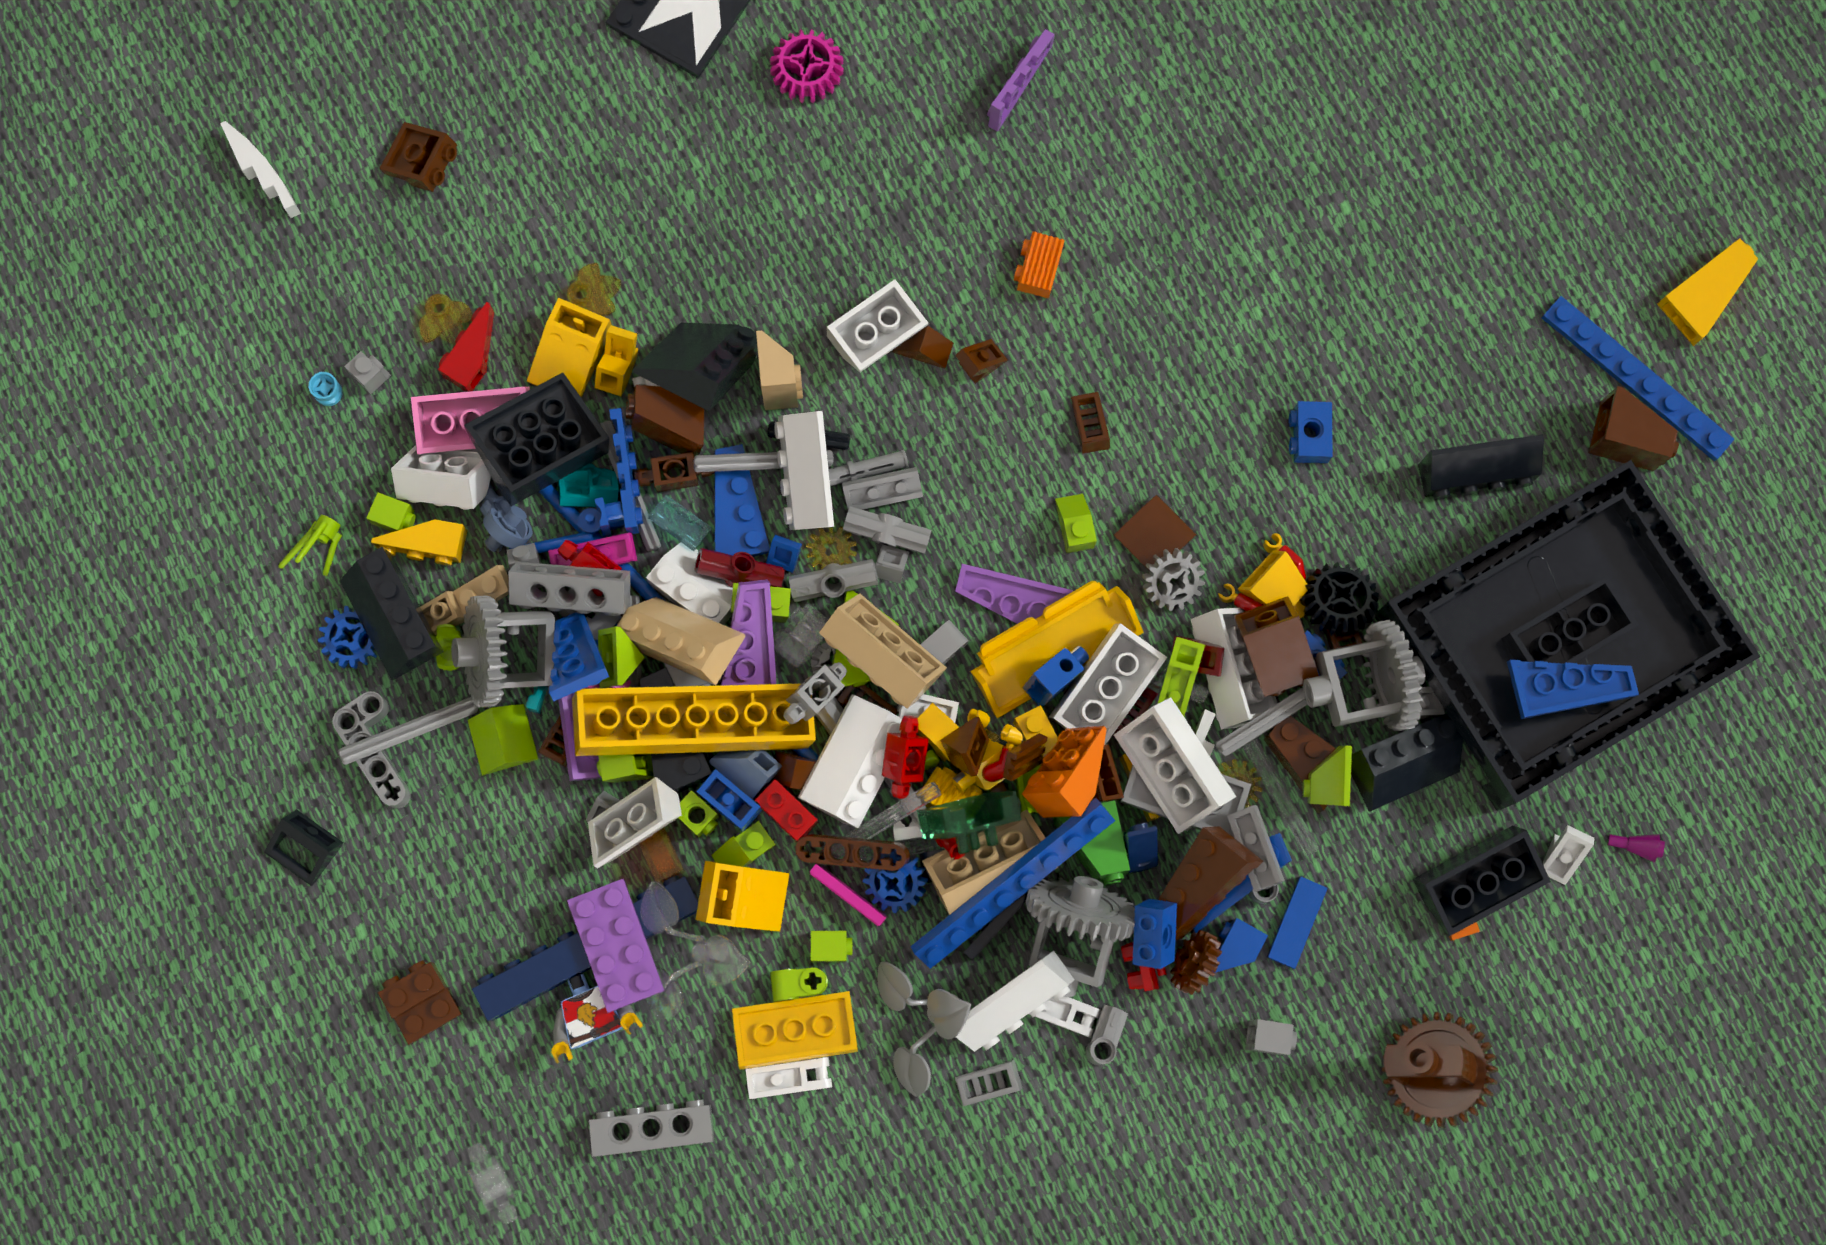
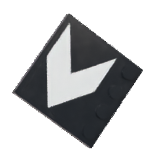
M620 0L606 20V26L699 79L751 0Z

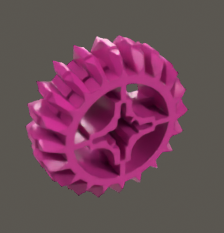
M800 29L798 32L799 36L796 37L790 32L788 34L789 41L781 38L779 41L780 47H774L773 49L775 56L770 58V64L772 65L770 73L774 77L773 82L776 86H780L782 94L789 91V98L791 100L796 95H799V101L803 103L805 96H810V101L814 103L815 95L817 94L824 100L826 97L825 90L833 94V85L839 86V76L843 75V57L839 55L840 49L838 46H834L832 38L825 40L823 32L818 36H814V31L811 29L809 35H804L803 30ZM803 50L800 54L794 55L795 52ZM813 51L821 53L828 62L823 61V58L816 57ZM809 57L810 64L808 65V68H806V73L804 74V67ZM785 69L791 70V73L798 74L800 81L792 78ZM814 77H821L815 81L810 82V80Z

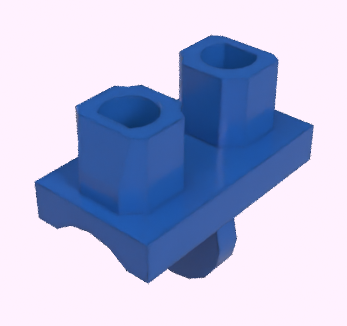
M603 497L595 499L597 510L587 508L578 517V524L584 532L596 533L601 529L604 538L612 536L611 530L625 527L621 502L605 504Z

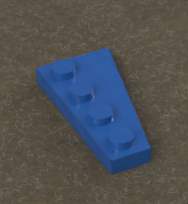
M743 444L716 449L714 455L743 454L745 452ZM715 471V551L734 555L737 552H746L752 557L769 553L770 547L750 471Z

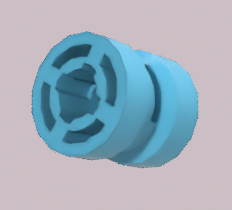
M319 372L312 376L309 381L310 393L320 404L332 406L341 400L343 395L342 387L332 374Z

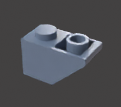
M765 750L722 751L709 761L717 771L752 800L766 789L782 767Z

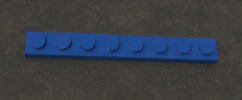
M1562 296L1542 316L1545 322L1714 462L1735 440Z
M1097 798L1092 800L1081 817H1071L910 946L913 953L931 969L1115 821L1113 816Z

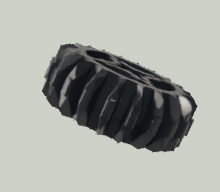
M1338 562L1334 564L1333 568L1326 563L1322 570L1317 568L1313 571L1312 576L1306 579L1307 585L1305 587L1308 591L1301 599V604L1305 606L1304 616H1311V625L1319 623L1320 632L1325 628L1329 629L1330 636L1334 635L1335 631H1339L1342 638L1346 636L1348 631L1353 636L1357 634L1359 629L1364 631L1368 624L1373 622L1375 613L1379 609V593L1375 592L1376 583H1368L1370 580L1369 574L1361 576L1360 568L1353 571L1350 569L1349 563L1345 568H1341ZM1318 591L1324 594L1325 604L1320 600ZM1354 595L1358 596L1361 602V609L1356 605L1357 601L1354 599Z

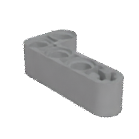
M366 692L339 709L333 716L332 724L344 744L348 746L373 736L374 734L370 727L387 716L389 711L388 702L376 692ZM373 700H379V709L374 713H368L367 707L369 703ZM349 716H354V725L350 729L344 730L343 721ZM384 750L356 761L384 804L396 809L405 807L409 803L411 798L410 790ZM384 763L386 766L385 773L381 777H375L374 768L378 764ZM390 783L393 788L401 790L397 793L399 797L397 800L390 798L393 794L385 784Z

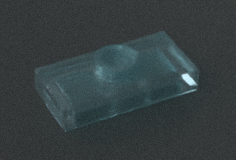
M668 495L663 497L648 517V519L692 551L697 549L712 529V527Z

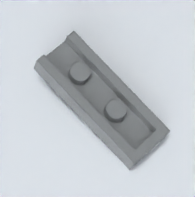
M917 467L842 483L848 510L850 506L863 510L923 497Z
M1253 805L1227 815L1235 839L1264 861L1248 874L1254 891L1268 889L1271 886L1284 882L1283 874L1258 806Z

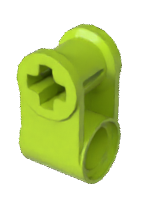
M818 968L785 969L770 972L773 1002L819 995L828 986L827 975ZM815 973L816 977L822 979V983L817 984V989L813 990L812 986L806 984V980L811 979V974Z

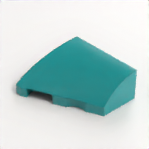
M589 463L558 480L559 505L596 507L595 499L603 497L605 504L617 502L619 487L616 473L605 468H597Z

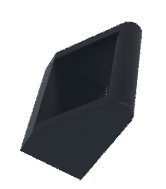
M295 810L281 819L264 853L310 886H313L344 842L300 811ZM286 835L319 857L312 872L277 848Z

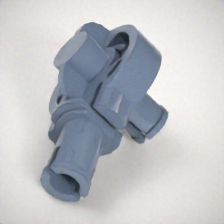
M489 483L487 495L481 501L482 506L480 507V511L484 515L483 524L490 534L485 540V545L495 553H499L503 546L514 549L525 545L533 534L532 527L526 519V513L515 505L510 506L504 496H498Z

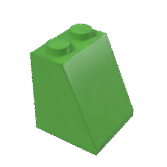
M1115 800L1101 803L1115 821L1075 853L1090 876L1100 882L1103 881L1104 886L1121 883V880L1130 871ZM1054 817V826L1059 828L1071 817Z

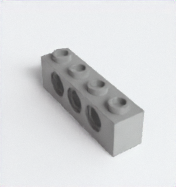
M516 562L508 572L509 604L519 605L523 609L547 607L550 611L570 609L581 614L594 611L604 612L608 616H618L624 614L630 605V571ZM536 584L543 585L547 592L540 591ZM564 586L571 587L575 594L568 593ZM593 589L602 591L604 597L597 596Z
M704 1100L687 1101L686 1108L674 1109V1103L656 1105L655 1112L644 1113V1107L626 1109V1115L616 1117L614 1111L596 1113L597 1119L589 1120L592 1157L715 1141L711 1105H704ZM678 1115H685L690 1121L689 1129L684 1133L678 1132L674 1127V1120ZM648 1119H655L660 1125V1130L656 1136H649L644 1130L645 1122ZM620 1122L627 1124L630 1129L629 1136L625 1140L618 1139L614 1133L616 1125Z

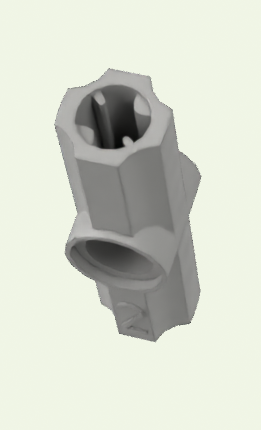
M851 506L849 507L843 531L871 538V541L875 543L883 542L890 547L895 548L898 546L922 554L926 552L932 531L903 522V519L885 513H879L878 515Z
M873 559L846 565L831 563L822 570L789 576V584L794 602L821 596L836 598L845 591L878 585V577ZM830 577H836L840 579V582L837 584H831L827 581V579Z

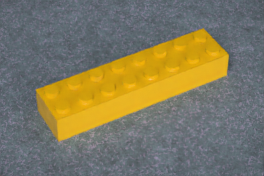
M801 684L581 689L576 691L572 697L575 756L808 749L816 740L814 716L807 721L802 718L795 724L788 723L784 718L785 710L791 705L786 699Z

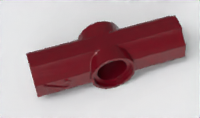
M700 548L698 551L694 569L697 574L723 579L732 588L733 583L766 579L770 582V587L781 588L785 570L780 566L755 561L746 552H737L734 555H729Z

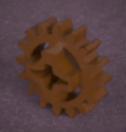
M1199 930L1197 934L1191 933L1190 940L1184 939L1183 948L1177 949L1175 961L1172 962L1175 964V967L1170 970V974L1174 975L1171 979V982L1175 984L1174 987L1190 995H1193L1194 991L1199 993L1202 985H1208V978L1215 975L1220 964L1217 961V957L1222 954V951L1218 949L1221 942L1217 940V937L1202 930Z

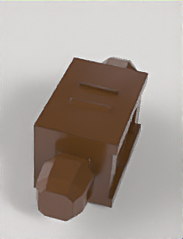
M689 452L651 458V470L643 468L637 470L634 474L635 480L638 479L639 486H651L650 483H654L656 491L662 492L699 486V475H702L703 478L713 475L715 471L696 472L693 465L694 454ZM685 464H688L689 476L686 474ZM674 467L682 469L679 477L671 478L668 476L670 469ZM661 468H663L666 480H662Z

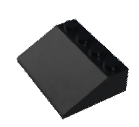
M681 322L634 368L633 373L710 411L754 363L758 352L757 335L752 329L738 324Z
M563 372L464 425L495 485L510 506L519 503L609 452V436Z

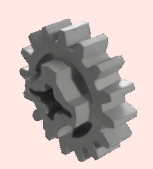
M1175 548L1173 554H1170L1167 549H1164V557L1160 558L1155 554L1153 556L1155 563L1146 564L1150 572L1142 574L1143 579L1148 582L1143 585V589L1149 592L1147 597L1152 602L1155 601L1159 608L1166 605L1169 611H1173L1174 605H1177L1183 610L1184 602L1194 603L1192 599L1194 594L1201 596L1202 593L1197 588L1198 586L1205 585V581L1199 578V576L1205 574V571L1198 567L1200 565L1199 560L1195 557L1192 558L1188 551L1182 554L1178 548ZM1157 578H1159L1160 584L1158 585L1159 591L1157 589Z

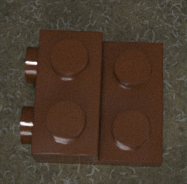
M404 122L380 170L385 175L406 180L413 187L433 192L436 185L439 186L443 183L445 178L444 170L448 162L455 160L457 144L447 133Z
M424 960L409 967L410 974L402 979H399L397 975L382 983L384 989L378 992L392 1019H395L408 1045L413 1044L462 1015L435 963L429 962L426 964Z

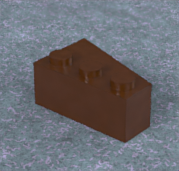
M1292 716L1272 727L1263 739L1302 792L1303 780H1308V774L1336 749ZM1312 804V807L1319 814L1325 810L1327 805Z

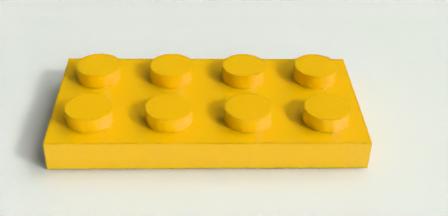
M850 991L732 1009L740 1070L858 1052Z

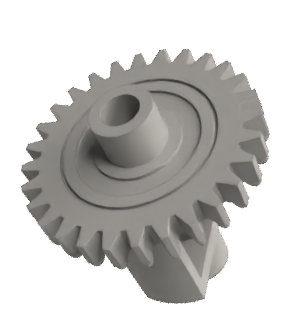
M490 596L470 597V600L467 601L468 606L465 607V624L462 626L464 635L462 638H454L452 641V660L455 668L465 667L464 674H467L466 685H469L468 693L471 694V700L474 701V705L478 708L496 706L501 701V696L504 695V692L501 690L503 688L552 686L550 678L554 665L552 653L555 652L556 648L553 643L555 617L549 610L501 612V610L497 609L498 604L495 602V599ZM519 625H538L537 672L501 673L500 668L508 666L506 663L501 662V657L506 656L508 653L500 650V646L507 643V641L499 639V635L504 633L505 629L498 628V626H508L507 633L516 635L519 634Z
M1385 620L1371 624L1364 636V639L1367 641L1365 643L1322 651L1316 655L1315 659L1320 676L1304 680V695L1310 708L1328 705L1333 726L1337 727L1379 717L1385 718L1383 723L1394 731L1411 729L1418 725L1417 720L1421 718L1419 711H1422L1419 701H1422V697L1418 690H1422L1420 685L1425 682V671L1421 659L1418 656H1413V650L1409 651V641L1405 640L1404 631H1400V627L1395 625V621ZM1363 654L1364 657H1369L1370 659L1363 666L1370 667L1371 672L1366 674L1365 677L1373 679V683L1368 688L1375 689L1376 694L1363 700L1365 710L1348 713L1334 660Z
M1077 876L1074 880L1069 879V882L1062 878H1058V881L1053 878H1048V881L1042 879L1028 890L1026 898L1028 912H1031L1032 917H1037L1039 922L1029 959V966H1033L1051 953L1043 949L1048 929L1052 923H1057V932H1060L1062 927H1066L1068 936H1071L1073 931H1078L1079 939H1082L1085 933H1089L1092 941L1090 948L1100 951L1097 966L1057 954L1074 978V981L1068 985L1071 991L1063 997L1075 996L1079 982L1094 987L1101 986L1104 982L1113 943L1117 938L1123 941L1134 934V904L1126 902L1127 898L1118 897L1116 892L1108 893V889L1103 888L1104 885L1100 881L1091 877Z

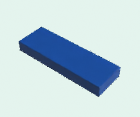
M1301 876L1298 878L1267 958L1289 968H1296L1327 887Z

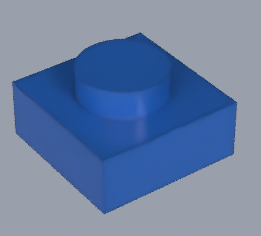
M775 535L771 542L766 563L783 567L786 571L793 573L802 544Z

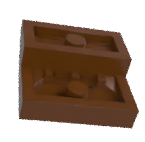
M1155 495L1114 534L1145 567L1147 563H1155L1153 558L1155 554L1162 558L1164 557V549H1167L1170 554H1173L1175 548L1181 551L1197 535L1158 495Z

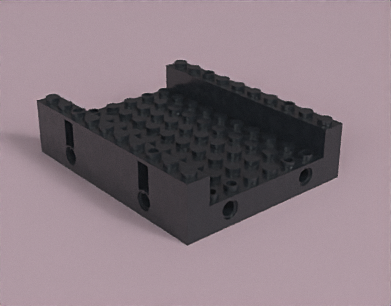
M1631 460L1393 598L1375 613L1377 622L1385 620L1395 621V625H1399L1400 631H1404L1405 640L1409 641V651L1413 650V656H1418L1422 661L1426 681L1488 777L1489 782L1481 787L1496 811L1518 803L1761 657ZM1521 660L1523 662L1545 661L1562 664L1632 666L1639 695L1521 719L1507 661Z

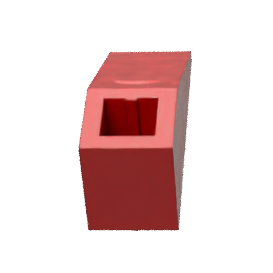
M488 302L474 312L471 318L472 323L466 330H462L458 334L454 348L450 353H445L439 362L438 370L442 377L465 392L473 391L487 371L494 310Z

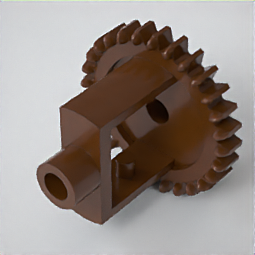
M1439 1012L1434 1013L1433 1021H1431L1428 1014L1424 1013L1422 1014V1024L1416 1018H1411L1413 1028L1410 1029L1402 1024L1401 1028L1404 1035L1401 1036L1396 1033L1392 1035L1398 1042L1397 1045L1387 1043L1385 1048L1382 1071L1386 1073L1388 1078L1384 1079L1383 1083L1394 1086L1387 1092L1388 1096H1399L1395 1100L1394 1105L1398 1108L1406 1105L1403 1110L1404 1115L1410 1116L1414 1112L1413 1121L1418 1123L1425 1117V1125L1432 1127L1435 1119L1439 1128H1444L1446 1119L1452 1127H1456L1457 1116L1464 1123L1469 1122L1467 1112L1469 1111L1473 1115L1478 1116L1479 1113L1475 1105L1479 1104L1487 1107V1103L1482 1096L1493 1097L1494 1095L1493 1092L1486 1088L1487 1085L1497 1084L1496 1080L1489 1077V1074L1498 1072L1497 1067L1488 1064L1497 1059L1494 1054H1486L1492 1047L1491 1043H1481L1485 1034L1481 1031L1473 1034L1476 1026L1469 1023L1464 1027V1018L1459 1016L1454 1023V1015L1451 1013L1446 1014L1444 1021Z

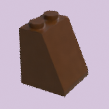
M635 385L633 394H628V402H626L625 419H630V425H632L633 430L681 454L693 452L694 457L700 454L704 445L703 408L660 386Z
M1617 386L1600 401L1588 453L1621 463H1627L1631 460L1635 467L1655 471L1670 458L1675 457L1679 447V442L1676 441L1678 431L1626 389Z
M1289 596L1234 615L1264 697L1280 695L1286 689L1294 686H1303L1305 679L1319 676L1299 615Z

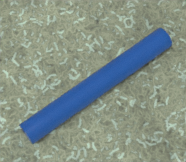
M583 532L534 543L538 553L558 549L565 540H570L575 544L593 541L594 534Z

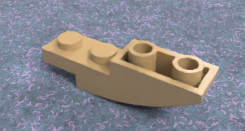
M496 565L458 589L446 591L420 608L436 635V629L439 625L451 624L457 626L465 622V607L468 606L467 601L470 600V597L490 596L498 604V600L509 595V577L503 565Z

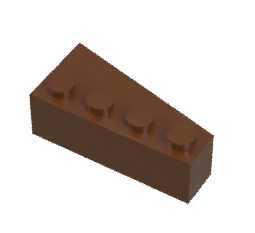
M1220 826L1203 827L1158 899L1177 903L1175 940L1183 939L1207 916V913L1215 905H1219L1235 886L1240 885L1254 868H1257L1264 862Z

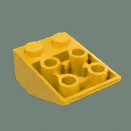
M558 298L546 322L527 382L538 386L563 372L580 397H582L605 349L607 331L610 325H612L610 319Z
M705 861L695 920L732 927L780 932L789 873Z

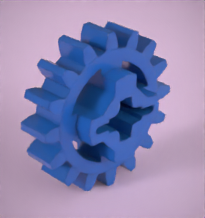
M349 606L344 607V613L342 614L336 609L333 610L335 616L333 619L329 617L324 618L328 626L319 627V631L324 633L325 637L319 638L318 642L326 645L321 652L324 655H330L328 660L333 664L339 660V666L344 669L348 663L353 669H357L359 661L364 665H368L367 657L370 655L376 658L377 654L373 651L374 646L370 638L365 648L363 647L365 639L369 637L360 622L356 625L349 623L348 620L352 619L360 621L355 610L352 612ZM337 628L336 635L333 637L334 631ZM349 632H352V633L354 634V635H353L354 641H352V642H348V641H347V640H348V635H347V634H348ZM350 650L354 655H342L338 652Z
M894 849L890 854L881 853L879 863H881L883 857L893 858L894 863L902 859V857ZM919 858L909 859L904 867L894 871L865 868L864 871L869 876L863 879V883L870 884L865 893L874 894L875 897L872 903L875 904L880 901L882 903L881 910L883 911L888 906H891L893 913H897L900 906L904 912L911 908V904L916 906L920 901L918 896L922 897L926 893V890L921 886L928 882V878L921 877V874L926 870L925 867L918 868L916 866ZM910 874H911V876H912L913 884L911 883V880H910ZM894 877L899 880L897 884L892 881Z

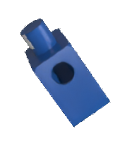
M1077 646L1071 652L1064 648L1033 673L1022 688L1038 706L1045 707L1083 672L1084 668L1082 665L1089 660L1088 653L1081 646Z

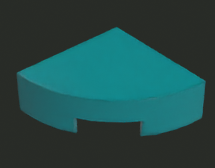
M547 686L534 687V693L529 695L526 703V708L530 712L540 714Z

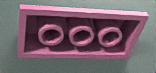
M530 387L411 397L417 454L476 449L464 425L529 391Z

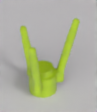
M321 514L318 520L314 521L308 532L280 562L278 567L280 569L284 568L301 549L295 558V562L299 563L316 540L323 544H327L330 540L331 544L323 570V575L327 576L337 544L342 537L338 533L341 525Z

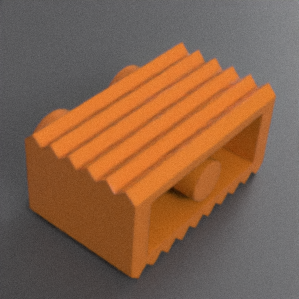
M1034 231L1030 240H1024L1021 255L1025 256L1024 264L1017 265L1014 281H1018V291L1049 299L1064 239Z

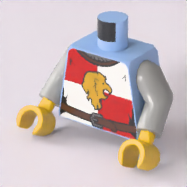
M580 974L567 980L573 996L561 1001L562 1007L557 1010L553 1028L554 1046L551 1052L556 1063H559L558 1057L563 1053H566L568 1060H572L573 1056L570 1048L577 1049L621 1029H624L630 1035L629 1027L631 1024L637 1023L640 1028L643 1024L635 1015L631 1005L608 1013L599 987L596 986L590 989L584 974Z

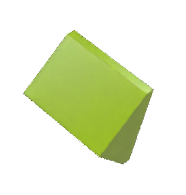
M524 704L491 707L468 719L482 776L539 759Z

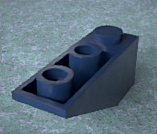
M1147 823L1131 826L1130 829L1126 830L1127 832L1123 833L1130 871L1126 875L1154 869L1158 866L1157 827L1148 828Z

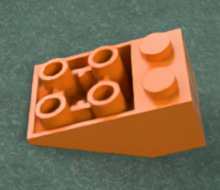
M1105 726L1068 728L1059 734L1057 743L1044 756L1042 765L1029 778L1028 785L1022 792V795L1042 818L1081 817L1096 794L1107 730Z

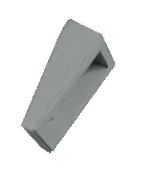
M1015 1060L955 1077L963 1106L1022 1089ZM1006 1069L1011 1082V1086L1006 1087L1002 1070ZM991 1073L996 1075L999 1085L998 1090H994L990 1076ZM983 1076L988 1093H982L978 1077ZM972 1079L976 1096H970L966 1080Z

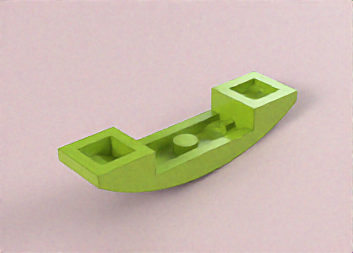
M1176 637L1157 704L1172 698L1182 715L1185 716L1205 644Z

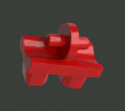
M1133 942L1121 946L1124 962L1133 961ZM1139 966L1140 971L1127 974L1130 989H1144L1145 991L1160 989L1155 968ZM1165 967L1157 969L1158 976L1167 975Z

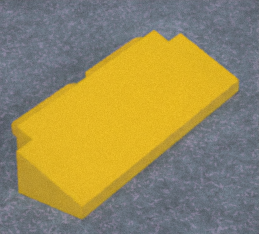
M1090 581L1047 606L1040 617L1036 619L1029 617L982 644L980 651L977 653L982 665L970 672L996 718H999L1031 699L1022 687L1033 673L1064 648L1071 652L1077 646H1081L1088 653L1090 659L1114 624L1121 623L1137 636L1144 632L1130 598L1118 586L1107 591L1100 582Z

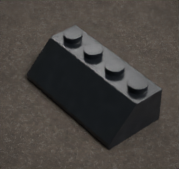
M1543 434L1431 450L1418 464L1424 497L1433 496L1434 500H1440L1450 497V493L1461 492V496H1468L1478 493V489L1488 488L1489 492H1495L1505 489V485L1516 484V488L1533 485V481L1542 474Z
M382 546L357 560L340 580V583L391 680L397 679L443 653L442 647L393 555Z
M1447 713L1417 725L1415 728L1408 729L1363 748L1351 755V775L1369 812L1460 772L1463 738Z
M1513 825L1413 878L1425 906L1448 936L1461 931L1551 882L1527 830Z

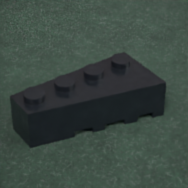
M667 668L640 679L641 687H675ZM703 752L651 754L654 778L657 777L676 793L705 782L712 774Z

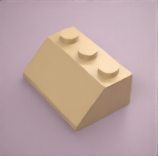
M756 331L760 381L765 410L797 408L798 399H803L800 365H794L793 355L766 333Z

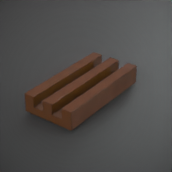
M1038 733L1007 751L1003 778L1014 781L1042 764L1044 757L1040 755L1045 753L1046 749L1042 745L1047 742L1048 737Z

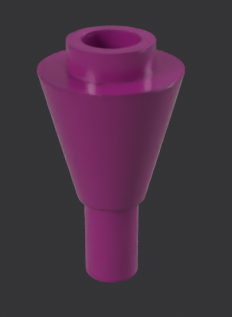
M1609 834L1607 845L1625 848L1627 851L1655 863L1657 857H1663L1665 841L1660 840V834L1629 837Z

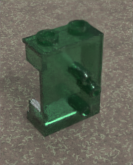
M1016 790L987 792L917 810L922 838L949 839L955 837L958 853L965 854L970 852V850H976L981 847L977 831L984 830L987 846H995L999 843L996 826L1022 820L1020 814L1021 802L1016 795Z

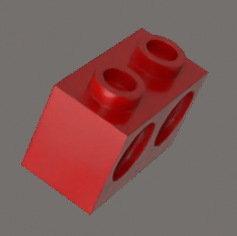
M776 779L755 799V802L796 842L806 836L818 824V819Z

